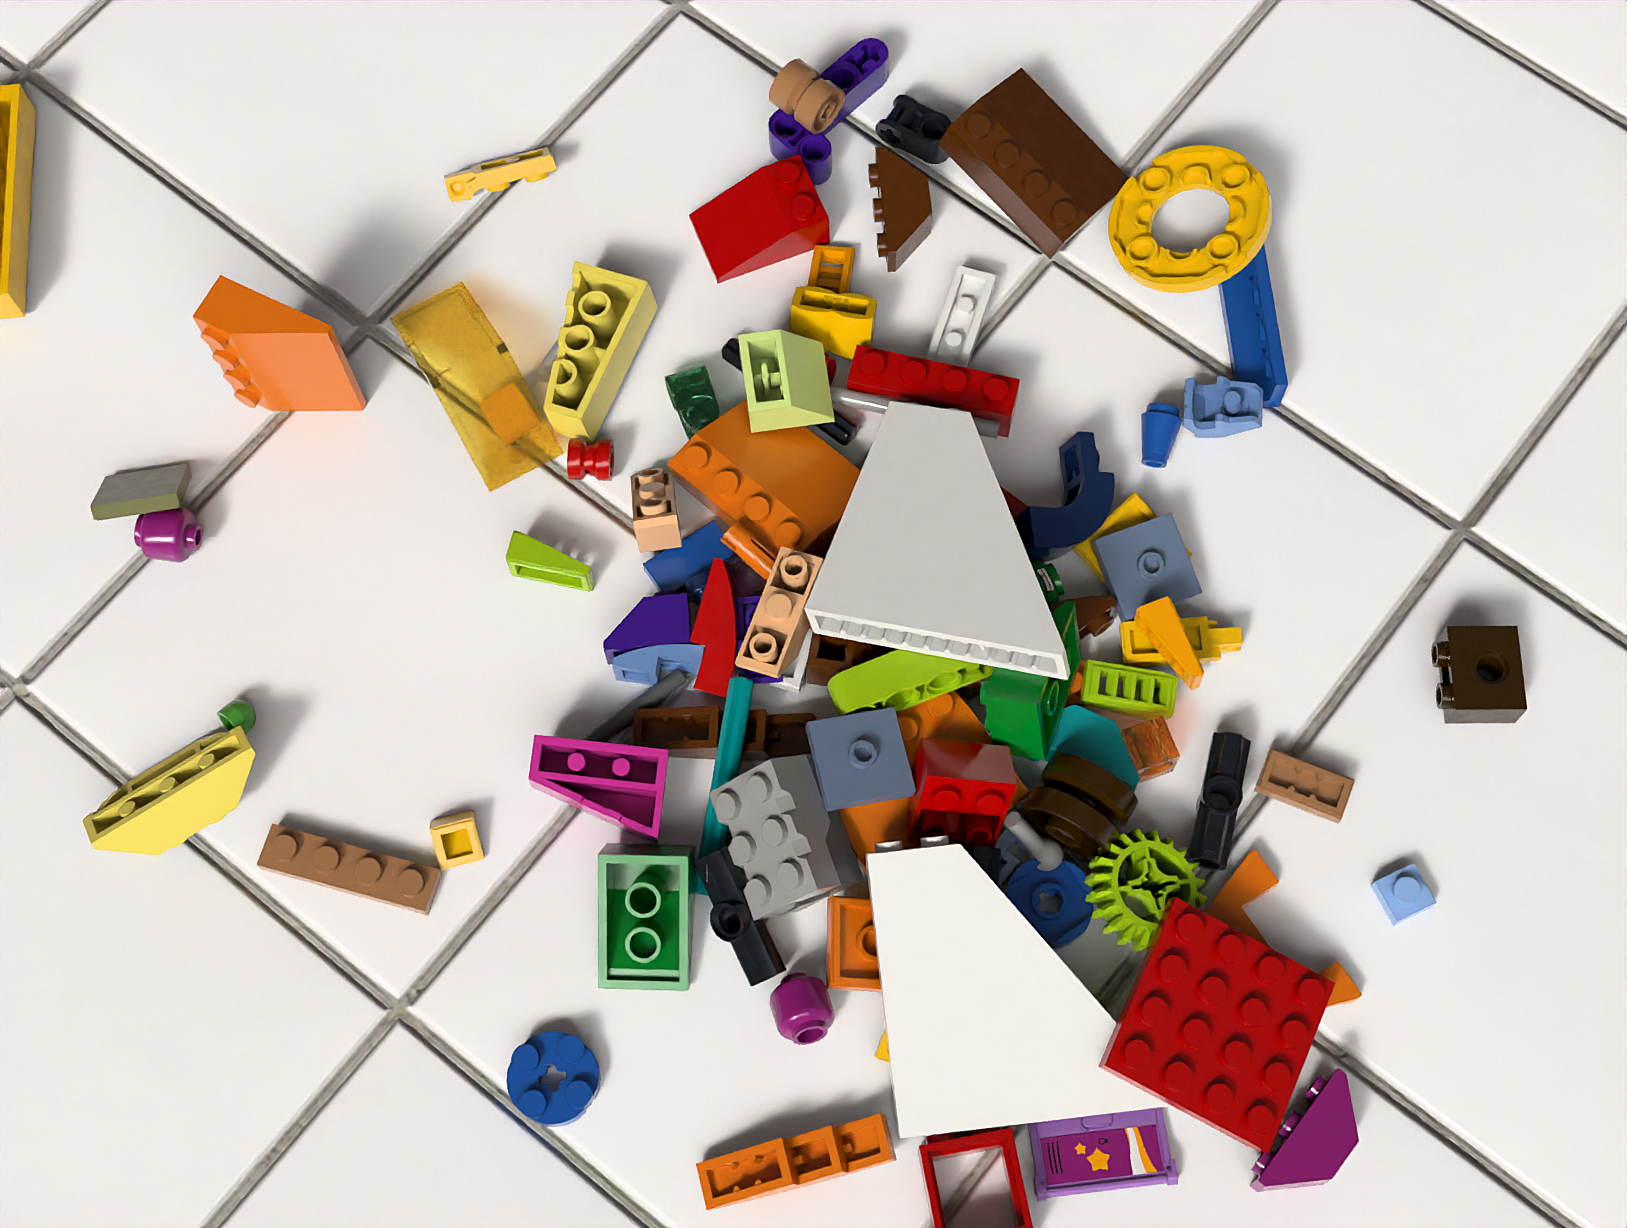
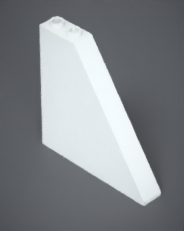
M890 401L804 609L813 632L1068 680L1071 672L1065 647L971 413L956 408L944 409L923 406L914 402Z
M948 835L920 838L921 847L903 849L902 840L875 843V852L865 853L896 1124L900 1138L1171 1106L1098 1067L1116 1022L961 844H949Z

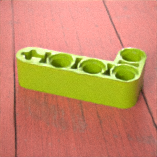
M897 649L836 674L829 680L827 686L838 716L894 707L895 712L898 713L992 675L994 666Z

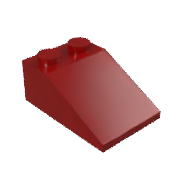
M800 154L761 167L689 214V219L717 284L814 250L815 245L826 246L830 244L829 218Z

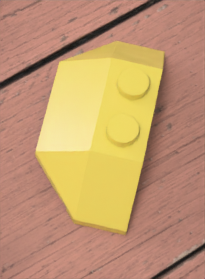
M237 726L228 732H219L201 738L120 786L101 803L96 812L89 813L82 820L89 840L95 850L160 855L170 848L181 845L191 835L210 824L219 822L229 812L236 809L256 754L242 727Z

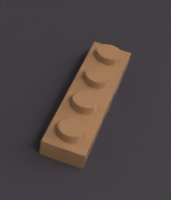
M273 823L257 862V866L261 870L427 916L443 874L437 868Z

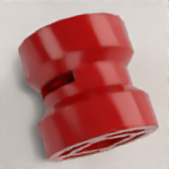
M570 438L567 451L568 479L583 480L589 474L598 481H612L614 471L613 440L599 439L596 443L588 445L584 439Z

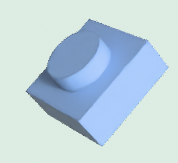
M1414 863L1374 881L1371 885L1393 926L1433 907L1437 903Z

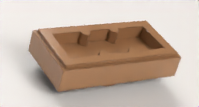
M1270 747L1254 791L1339 824L1355 780Z

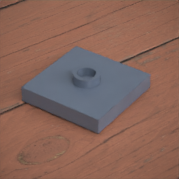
M1172 513L1090 542L1110 595L1118 602L1116 610L1121 623L1135 618L1138 607L1166 596L1171 598L1174 604L1202 593Z
M894 707L807 722L805 729L826 812L914 796L916 788Z

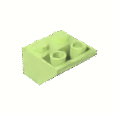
M781 329L738 335L751 433L835 422L822 342Z

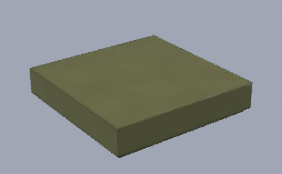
M189 463L105 476L90 505L93 519L99 521L179 508L192 478Z

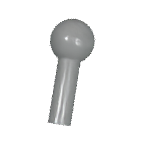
M1011 812L1005 817V826L1028 849V860L1036 858L1041 862L1037 869L1050 871L1061 864L1063 861V849L1055 839L1041 837L1018 812Z

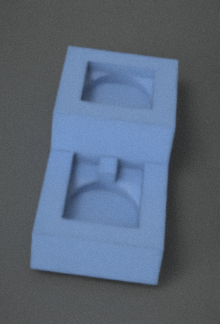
M666 644L644 647L614 657L612 667L618 681L655 685L660 681L662 670L672 672L677 668L681 673L697 675L705 646Z

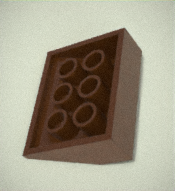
M1022 68L972 104L948 126L938 144L1049 259L1114 200L1122 186L1129 179Z

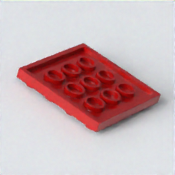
M1177 897L1168 900L1098 1067L1261 1154L1264 1152L1270 1153L1335 982Z

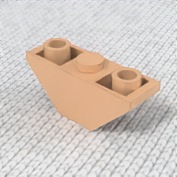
M647 468L641 470L638 475L630 476L633 524L639 552L682 547L672 472L670 470L663 471L661 468Z
M781 546L736 658V666L779 678L795 661L810 626L804 608L822 567L823 558Z

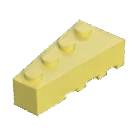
M574 261L572 270L573 284L571 291H568L565 303L567 308L564 326L560 327L557 340L559 343L557 359L553 361L543 409L555 433L570 438L584 439L587 443L591 444L602 425L658 307L648 281Z

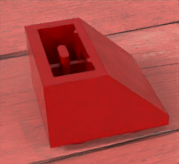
M921 738L911 770L916 792L914 796L909 797L906 829L907 841L921 842L920 838L948 835L949 844L959 843L965 846L976 845L995 848L1017 785L1009 746Z

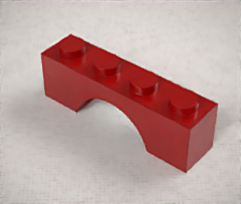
M861 345L856 346L847 379V389L931 407L957 408L970 412L974 417L1000 422L998 436L1007 438L1010 433L1020 379Z

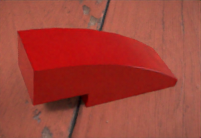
M714 557L689 641L706 647L694 689L726 698L730 678L738 675V666L735 665L738 656L737 641H739L737 596L728 563L723 559Z

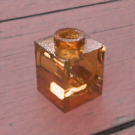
M1163 716L1121 730L1122 738L1140 778L1138 783L1174 771L1180 754Z

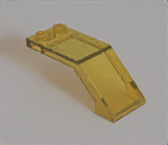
M463 282L390 318L409 356L413 357L434 390L489 493L564 454L504 341Z

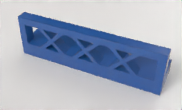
M1263 244L1248 265L1231 278L1218 284L1233 381L1257 384L1263 389V408L1280 406L1288 386L1265 246Z

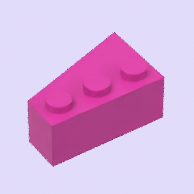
M534 735L528 777L531 787L651 843L658 844L669 750Z

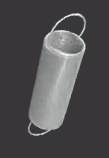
M557 340L534 372L540 379L538 383L540 381L548 382L550 379L553 361L557 359L559 349Z

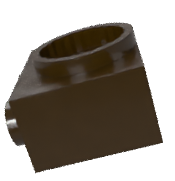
M1446 626L1437 641L1433 642L1431 649L1432 664L1435 668H1439L1440 683L1436 686V704L1438 709H1443L1445 724L1516 723L1527 710L1518 627ZM1481 668L1489 671L1494 681H1486L1481 678L1477 669Z

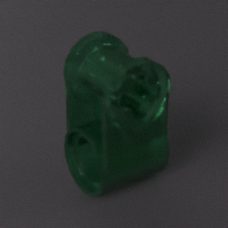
M704 364L664 376L671 403L679 415L688 440L695 433L720 417L719 405Z

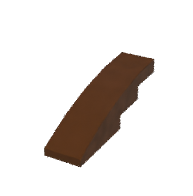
M720 706L634 709L632 746L669 750V757L716 760L724 711ZM766 709L749 710L741 760L767 761L773 758L810 754L811 749L805 727L807 722L815 721L817 718L813 713L770 715Z

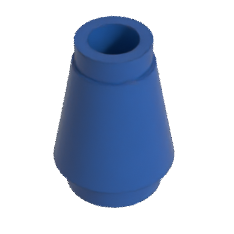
M1151 403L1147 405L1146 412L1141 414V463L1143 465L1153 468L1166 467L1167 460L1183 422L1179 418L1180 410L1177 407L1163 403Z

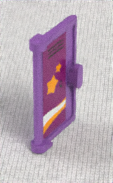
M1162 1107L1027 1123L1036 1175L1034 1176V1194L1037 1202L1047 1201V1198L1158 1184L1178 1185V1173L1175 1159H1171Z

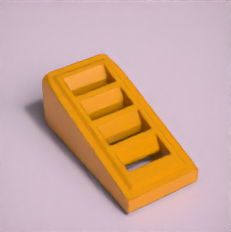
M815 245L807 286L828 289L836 294L850 293L855 248ZM822 263H826V264H839V265H843V268H842V267L821 266V265H822Z
M1166 596L1138 607L1134 618L1138 628L1190 690L1199 688L1204 670L1171 598Z

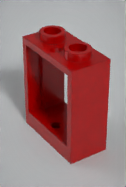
M1000 1127L972 1130L973 1135L954 1139L953 1132L933 1134L926 1137L927 1144L919 1145L918 1157L932 1228H946L933 1161L999 1148L1016 1223L1014 1228H1033L1012 1128L1000 1130Z

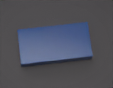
M715 520L682 539V547L664 550L643 563V567L658 591L673 590L682 594L685 592L683 584L689 578L700 572L711 570L714 557L723 559L730 564L738 559V555L720 541L724 533Z

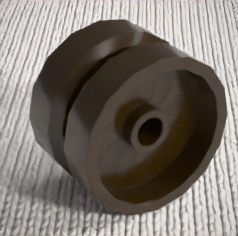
M1067 753L1052 754L1040 777L1044 786L1032 789L1022 806L1021 813L1026 821L1038 832L1046 837L1055 839L1065 849L1091 859L1096 856L1108 858L1111 844L1115 845L1120 836L1115 826L1126 825L1138 804L1135 793L1122 780L1091 761ZM1099 848L1102 850L1101 855L1097 853Z

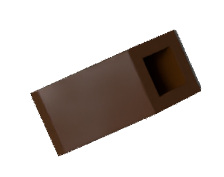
M882 146L875 147V163L868 164L870 188L877 187L878 198H872L874 223L882 222L883 233L876 234L878 257H886L887 271L896 272L931 234L932 206L928 177Z

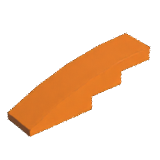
M878 1113L839 1126L830 1125L794 1137L774 1139L696 1163L706 1210L710 1211L849 1175L897 1161L886 1115Z

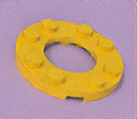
M1195 145L1164 153L1152 159L1153 165L1136 178L1131 176L1117 194L1111 207L1108 222V235L1113 252L1121 267L1131 278L1148 288L1162 292L1187 293L1206 290L1231 278L1248 265L1259 252L1267 238L1272 222V200L1261 172L1248 163L1245 156L1220 146ZM1197 188L1212 190L1224 197L1229 205L1230 216L1225 230L1222 234L1213 237L1206 247L1201 250L1193 249L1192 252L1188 253L1172 252L1170 249H1165L1158 245L1153 238V220L1159 208L1169 198L1182 191Z

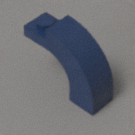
M1079 431L1059 447L1064 485L1062 506L1058 508L1029 506L1013 518L1029 560L1040 559L1043 562H1047L1067 554L1092 536L1106 520L1114 498V473L1099 472L1100 456L1095 446L1093 432Z

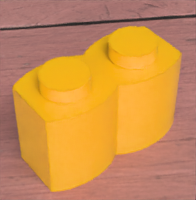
M814 286L796 287L791 303L789 332L822 342L824 351H830L846 359H853L857 345L871 347L877 300L857 293L836 294L828 289Z

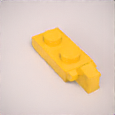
M545 147L473 165L472 169L444 175L451 202L471 200L478 189L487 188L488 192H495L510 187L511 181L523 178L526 179V182L543 180L549 177L548 172L556 170L550 148Z
M1207 616L1180 618L1200 663L1221 660V653L1241 650L1243 644L1241 627L1218 628L1217 621L1207 620ZM1135 621L1120 623L1119 634L1123 665L1131 667L1169 666V663L1138 628Z

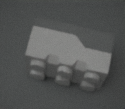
M812 753L769 759L709 792L719 823L728 826L733 839L728 849L734 865L744 869L748 883L743 892L754 921L801 911L864 880L839 810L828 812L825 810Z

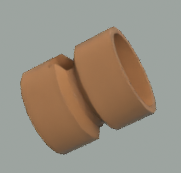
M800 58L790 61L781 69L769 91V101L787 115L794 114V119L813 134L821 133L834 121L845 100V92L830 80L819 78V73Z

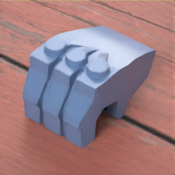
M1218 376L1217 384L1210 385L1197 384L1195 377L1185 379L1183 426L1194 433L1195 437L1221 438L1262 427L1263 389L1257 384L1231 381L1224 376Z

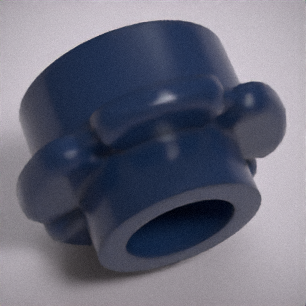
M710 570L692 576L683 584L688 602H696L698 607H700Z

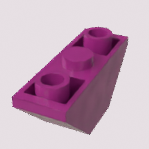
M1336 1069L1328 1078L1322 1073L1319 1074L1304 1095L1311 1101L1303 1113L1299 1114L1294 1110L1279 1129L1278 1133L1284 1139L1275 1152L1270 1150V1153L1264 1152L1251 1168L1257 1174V1177L1250 1185L1256 1192L1324 1185L1333 1179L1359 1142L1347 1075L1341 1069Z

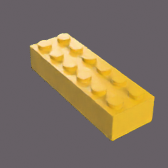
M20 84L0 85V319L25 317L36 110Z

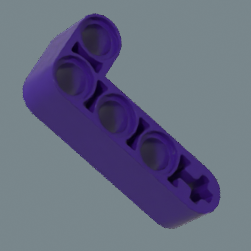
M875 38L861 40L819 75V78L830 80L838 87H847L842 89L845 92V100L839 114L821 133H811L794 119V114L787 115L781 109H778L769 118L770 152L778 161L800 154L814 186L826 182L832 173V147L825 135L887 82L889 52L884 42ZM783 134H791V136H787V137L781 136V135H783ZM818 158V159H820V160L810 161V160H808V159Z

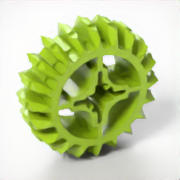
M1133 829L1127 835L1119 833L1120 836L1116 844H1111L1108 858L1096 856L1090 861L1088 867L1094 873L1086 876L1084 883L1093 888L1094 891L1086 895L1085 901L1097 904L1098 909L1092 913L1091 918L1100 919L1103 917L1106 924L1103 927L1102 934H1110L1116 931L1117 945H1125L1131 940L1133 951H1142L1147 947L1149 948L1163 915L1162 912L1166 908L1165 898L1172 894V898L1177 897L1197 908L1203 905L1207 897L1197 892V889L1202 887L1206 880L1195 877L1193 874L1199 862L1188 863L1184 858L1188 847H1181L1177 850L1173 848L1174 836H1166L1160 840L1157 830H1149L1143 834L1141 829ZM1099 848L1097 852L1099 855H1101L1102 853L1101 848ZM1124 859H1127L1128 869L1125 870L1126 882L1118 886L1119 869Z

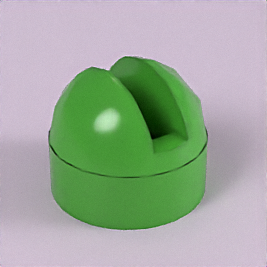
M234 700L217 712L220 721L228 730L241 726L245 734H247L256 722L254 708L244 700Z

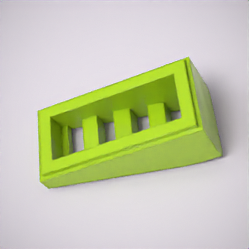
M513 531L505 557L512 576L588 592L593 591L595 582L591 567L526 534Z
M1088 659L1084 665L1079 703L1160 724L1171 718L1174 714L1178 676L1160 671ZM1100 675L1107 677L1105 695L1098 694ZM1118 680L1123 681L1121 698L1116 697ZM1136 685L1141 686L1139 701L1134 700Z

